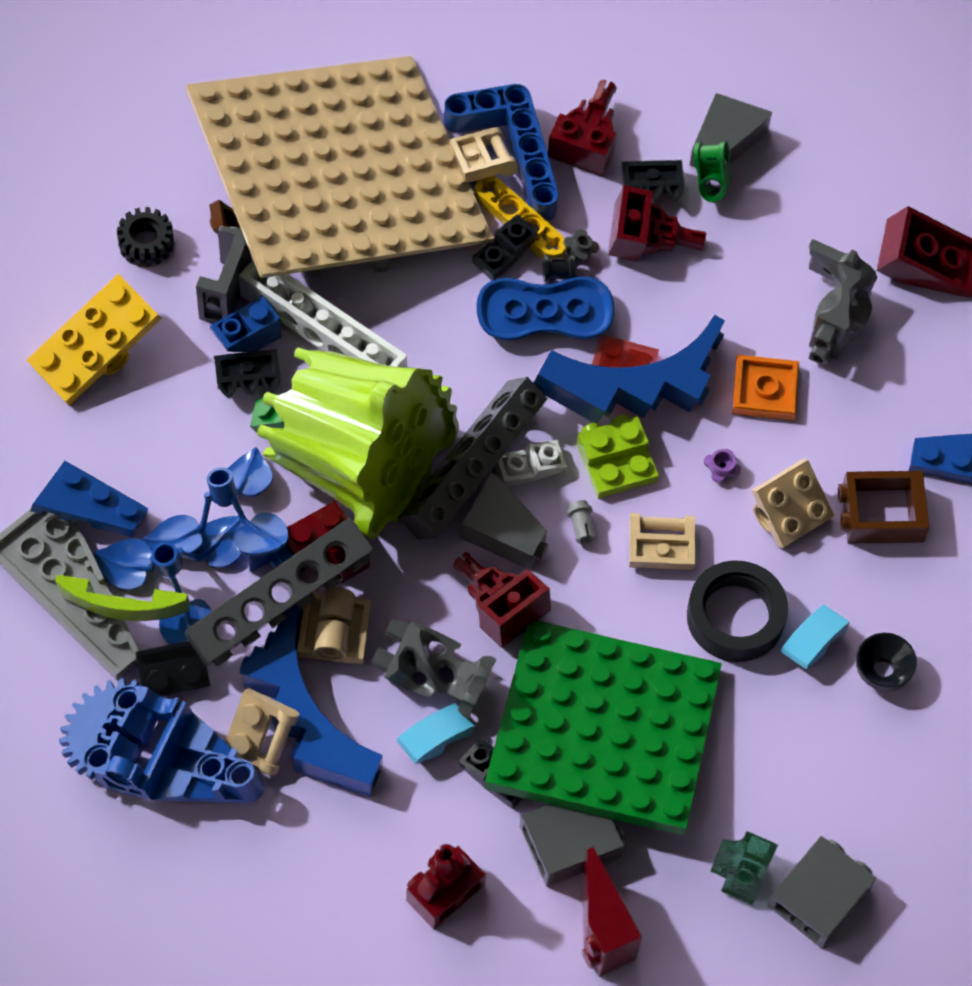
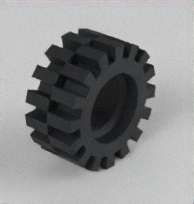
M140 207L135 208V215H132L130 211L125 214L126 220L121 218L119 221L120 226H117L118 245L121 255L123 257L126 256V261L129 263L135 259V266L141 267L142 262H146V267H152L151 261L154 260L157 265L161 264V256L166 260L169 257V251L172 252L174 248L173 227L166 214L161 216V210L158 209L151 213V207H145V212H141ZM142 231H152L158 235L157 239L150 243L136 242L134 236Z

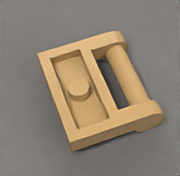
M494 127L449 139L466 183L480 181L501 173L505 176H512L518 171V164L515 158L510 156L504 144L505 137L501 129ZM485 145L494 148L498 159L491 160Z
M630 513L629 567L694 570L695 516L685 515L684 518L640 517V513ZM640 529L684 531V535L640 533Z
M247 688L243 691L225 743L231 748H235L242 759L248 760L252 765L259 767L261 772L275 776L278 774L281 766L279 759L291 726L296 725L299 713L293 708ZM275 716L279 723L266 755L260 752L272 717Z

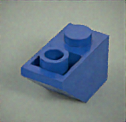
M264 296L210 325L211 331L227 352L259 351L281 338L280 317Z

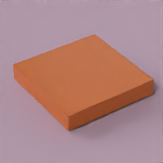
M737 354L732 414L795 421L799 361Z

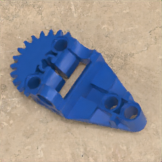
M120 679L116 688L112 681L109 680L104 691L98 685H95L94 696L91 697L84 692L82 697L85 703L83 705L75 702L72 704L73 708L77 711L76 714H65L64 716L71 724L60 727V731L67 735L59 739L62 747L67 746L61 751L64 758L70 757L67 763L71 768L77 765L75 771L80 776L87 771L86 776L90 780L95 778L98 784L105 786L107 789L148 800L251 803L261 798L264 793L265 783L251 762L242 759L238 751L228 746L212 728L194 714L186 702L180 701L179 698H163L152 692L149 688L140 686L137 680H133L130 685H127L125 679ZM158 720L168 722L143 772L140 766L136 764L142 753L136 744L146 745Z

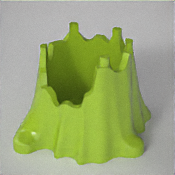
M298 347L295 350L294 357L304 360L310 367L298 370L291 379L292 389L281 395L270 392L265 393L263 404L275 409L283 420L285 427L271 428L263 424L259 426L257 435L267 439L272 447H266L262 455L352 510L355 515L354 522L364 537L374 539L388 522L399 521L397 517L417 494L421 484L430 478L435 455L440 450L449 449L455 442L459 423L456 419L457 406L450 403L452 389L448 386H441L442 376L432 375L431 369L393 367L332 351H308Z

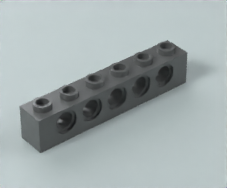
M528 376L508 380L397 517L418 540L437 538L547 401L548 398Z
M349 517L187 628L184 635L206 666L214 662L218 667L233 656L231 652L233 648L241 643L244 647H247L260 638L259 630L268 624L273 629L288 618L286 614L288 610L296 605L300 610L315 600L314 592L323 586L328 591L343 580L340 574L349 568L355 572L370 561L367 556L373 551V548L352 518ZM330 549L339 550L344 557L343 563L339 565L330 563L326 556L327 551ZM302 568H311L315 571L317 580L314 583H305L300 579L299 571ZM277 586L285 587L290 595L289 600L277 602L272 596V589ZM249 605H256L262 611V618L259 621H250L246 618L244 609ZM221 624L231 625L235 631V637L228 641L220 639L216 632L217 627Z

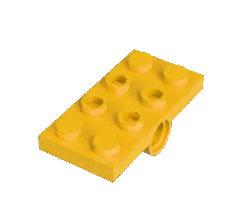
M118 273L26 361L70 406L104 373L111 375L119 371L129 358L127 351L162 318Z

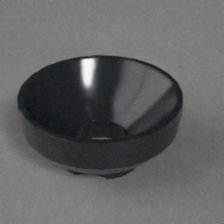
M882 632L869 636L859 646L856 655V667L861 679L867 685L880 691H894L904 687L911 680L917 667V657L912 646L904 638L893 633ZM877 662H886L891 665L893 673L887 677L880 676L875 672L874 665Z

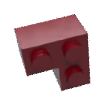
M333 501L288 526L289 540L286 545L294 556L348 518L337 502ZM330 549L327 551L326 556L330 563L334 565L343 563L344 557L339 550ZM370 561L355 572L349 568L340 574L343 578L341 582L343 583L370 568Z

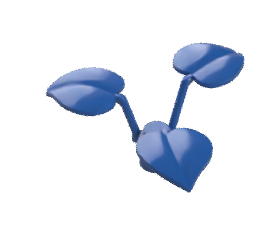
M255 447L237 459L227 469L217 468L207 475L206 480L209 492L204 493L205 504L200 525L191 516L184 514L176 515L164 520L150 534L142 538L143 542L151 550L161 542H170L176 548L182 547L186 552L195 553L203 545V539L199 533L204 532L206 529L211 501L220 507H227L233 504L241 522L244 524V526L236 530L234 544L245 555L262 556L276 552L286 546L289 534L283 520L272 513H258L249 521L237 498L241 494L246 497L258 496L267 491L273 482V473L270 466L262 457L259 449Z
M227 516L208 522L205 531L199 533L203 539V545L195 552L198 555L186 552L182 547L176 548L170 542H161L151 550L142 540L133 538L124 539L106 548L93 552V555L103 577L117 589L131 591L141 588L146 582L147 572H153L156 567L161 575L170 578L175 592L182 593L176 575L183 566L181 557L196 562L205 559L210 567L217 569L233 565L242 555L234 544V534L244 524L239 516ZM194 599L190 601V611L159 620L160 633L168 644L188 641L184 635L185 630L212 612V609L204 600Z

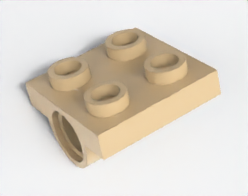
M806 459L798 461L751 490L757 502L753 506L755 517L763 529L772 533L778 547H786L835 516L809 460Z
M333 587L328 591L324 589L322 594L313 593L316 599L303 609L297 657L363 665L371 612V599L355 598V594L352 591L340 587Z

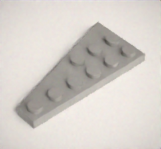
M29 509L0 533V566L118 681L137 664L135 651H139L126 622L96 614L75 604L60 592L55 582L56 575L89 579L94 589L93 593L112 596L76 520L72 518L70 522L59 519L60 515L42 511V514L31 512V509Z

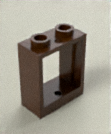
M923 471L846 472L843 484H838L837 496L838 502L844 505V512L841 513L840 526L841 531L847 534V544L924 543L929 531V519ZM905 490L909 521L859 522L856 491Z

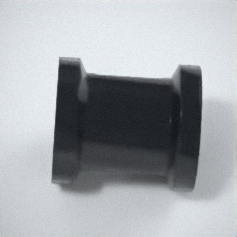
M569 254L568 257L553 258L543 255V282H549L550 279L575 278V255Z

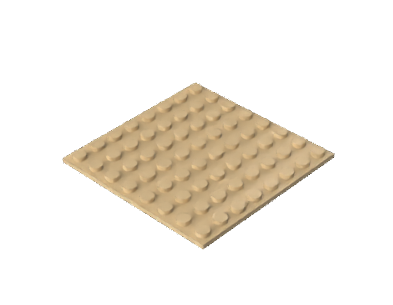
M412 56L186 84L185 89L260 278L493 242V235L469 182L466 183L461 173L449 137Z

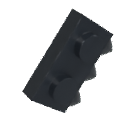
M682 160L622 161V187L626 185L653 191L652 200L655 202L663 192H668L675 201L682 196L685 186Z
M277 349L214 356L217 387L229 399L233 396L237 387H241L249 396L255 393L258 385L263 384L270 393H274L279 387L281 376Z

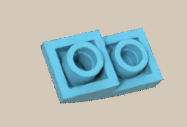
M823 604L798 627L782 646L780 652L807 670L826 654L828 645L847 631L850 621Z
M456 703L429 715L397 738L398 744L415 764L441 755L445 745L472 735L475 725L469 718L462 716L458 711L459 707Z

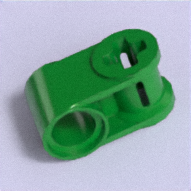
M722 141L719 145H703L702 142H697L694 145L693 158L697 171L699 193L708 202H718L723 199L732 184L729 144L727 141ZM710 180L717 181L721 188L714 187Z

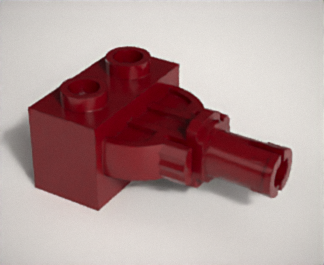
M600 80L593 98L589 99L587 108V100L583 99L579 107L571 110L567 115L559 114L549 135L547 152L549 158L604 176L614 154L617 133L613 131L612 124L614 110L609 108L607 112L610 101L617 90V86L610 81L606 89L607 80Z
M623 185L614 206L608 250L609 256L638 262L641 254H653L660 250L672 252L675 245L690 247L700 251L703 250L706 241L705 231L682 227L678 223V217L667 215L662 208L652 203L653 191Z
M468 552L462 553V557L465 560L460 556L455 559L453 568L459 571L471 583L468 586V594L475 599L480 628L501 648L525 631L526 626L535 620L538 621L551 611L550 588L529 569H526L520 575L503 573L496 566L492 567V569L490 567L484 568Z
M450 844L441 845L440 851L437 848L434 855L428 861L430 869L425 874L422 871L417 873L407 884L406 901L433 930L485 887L486 874L459 846L454 848Z

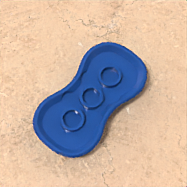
M585 276L569 278L554 284L545 285L532 284L514 278H499L492 280L481 288L476 304L477 317L482 329L488 335L506 341L521 339L541 332L560 333L578 339L598 337L611 327L615 312L614 301L609 288L603 282Z

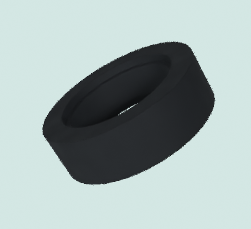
M733 560L713 565L698 577L690 593L687 607V624L691 635L703 650L719 659L731 662H746L757 659L768 653L777 644L782 635L788 614L786 593L777 578L757 564ZM723 587H745L754 591L763 599L768 609L769 619L766 625L755 634L743 637L731 636L721 632L711 623L706 613V601L715 591Z

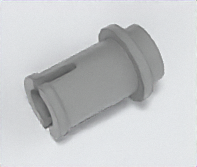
M586 500L572 502L569 504V510L567 511V516L572 519L576 536L575 540L579 544L583 543L582 538H584L585 543L596 539L590 515L593 509Z

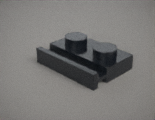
M189 641L135 651L141 686L149 688L159 696L210 686L207 666Z

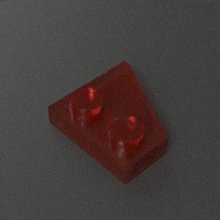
M602 334L592 365L613 368L647 365L657 359L659 349Z

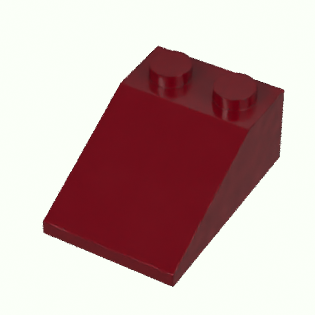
M907 206L887 218L876 271L902 284L970 298L972 296V238Z
M594 847L587 849L582 873L584 945L582 955L590 969L595 968L600 977L636 960L642 935Z

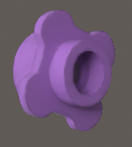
M719 449L712 455H707L704 459V465L711 470V478L715 482H722L724 478L729 476L736 477L741 472V466L736 464V457L730 449ZM720 464H725V467H720Z

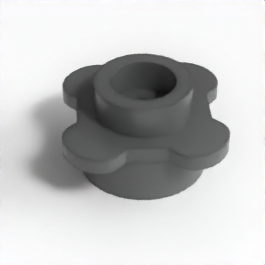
M583 229L576 230L575 235L566 237L563 242L568 255L574 254L576 261H585L591 253L599 251V244L592 241V238Z

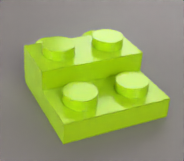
M627 414L619 415L611 421V424L601 427L599 423H590L582 428V432L578 433L577 448L598 499L658 482L659 474L648 450L649 441L638 416L630 418Z

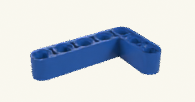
M510 84L456 93L446 98L444 104V125L446 129L453 133L506 126L513 155L518 164V173L527 204L547 222L552 220L557 213L558 189L528 88L521 84Z

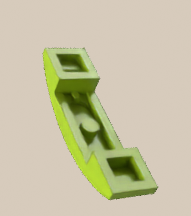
M56 575L55 578L60 592L68 599L86 610L109 618L127 621L161 620L188 612L191 607L189 597L185 593L154 589L151 602L93 593L94 589L89 579Z

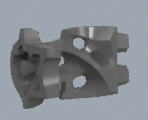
M812 239L809 244V254L812 256L809 262V269L829 279L836 287L821 300L817 307L809 347L813 348L809 359L822 366H826L830 357L837 359L845 344L861 333L867 325L872 311L871 291L878 277L876 271L863 261L856 251L851 250L849 253H844Z
M392 619L384 635L400 642V645L395 655L378 647L371 663L386 673L385 679L414 693L429 698L435 691L449 694L461 702L458 711L462 716L469 718L497 659L492 656H483L476 662L470 663L454 658L451 655L455 649H460L461 643L411 620L410 624ZM432 641L439 642L444 645L445 651L443 653L432 652L429 649V644ZM448 667L453 671L454 679L452 682L447 683L440 678L439 671L441 668ZM415 672L424 673L427 677L424 684H418L413 680L412 676Z

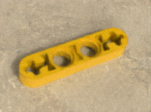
M496 176L476 181V200L503 225L518 214L525 222L536 224L540 230L537 232L539 233L538 238L529 247L541 259L543 255H548L549 258L565 257L566 247L563 243L565 239L563 235ZM486 188L487 190H490L493 188L494 194L490 191L484 193L483 189ZM511 204L516 206L518 211L515 214L509 215L504 213L501 208ZM547 244L551 247L557 245L558 250H555L554 248L547 250Z

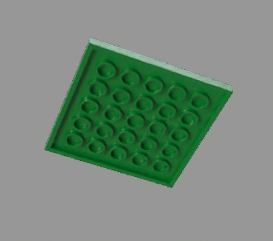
M535 620L526 626L485 779L484 789L685 836L722 663Z

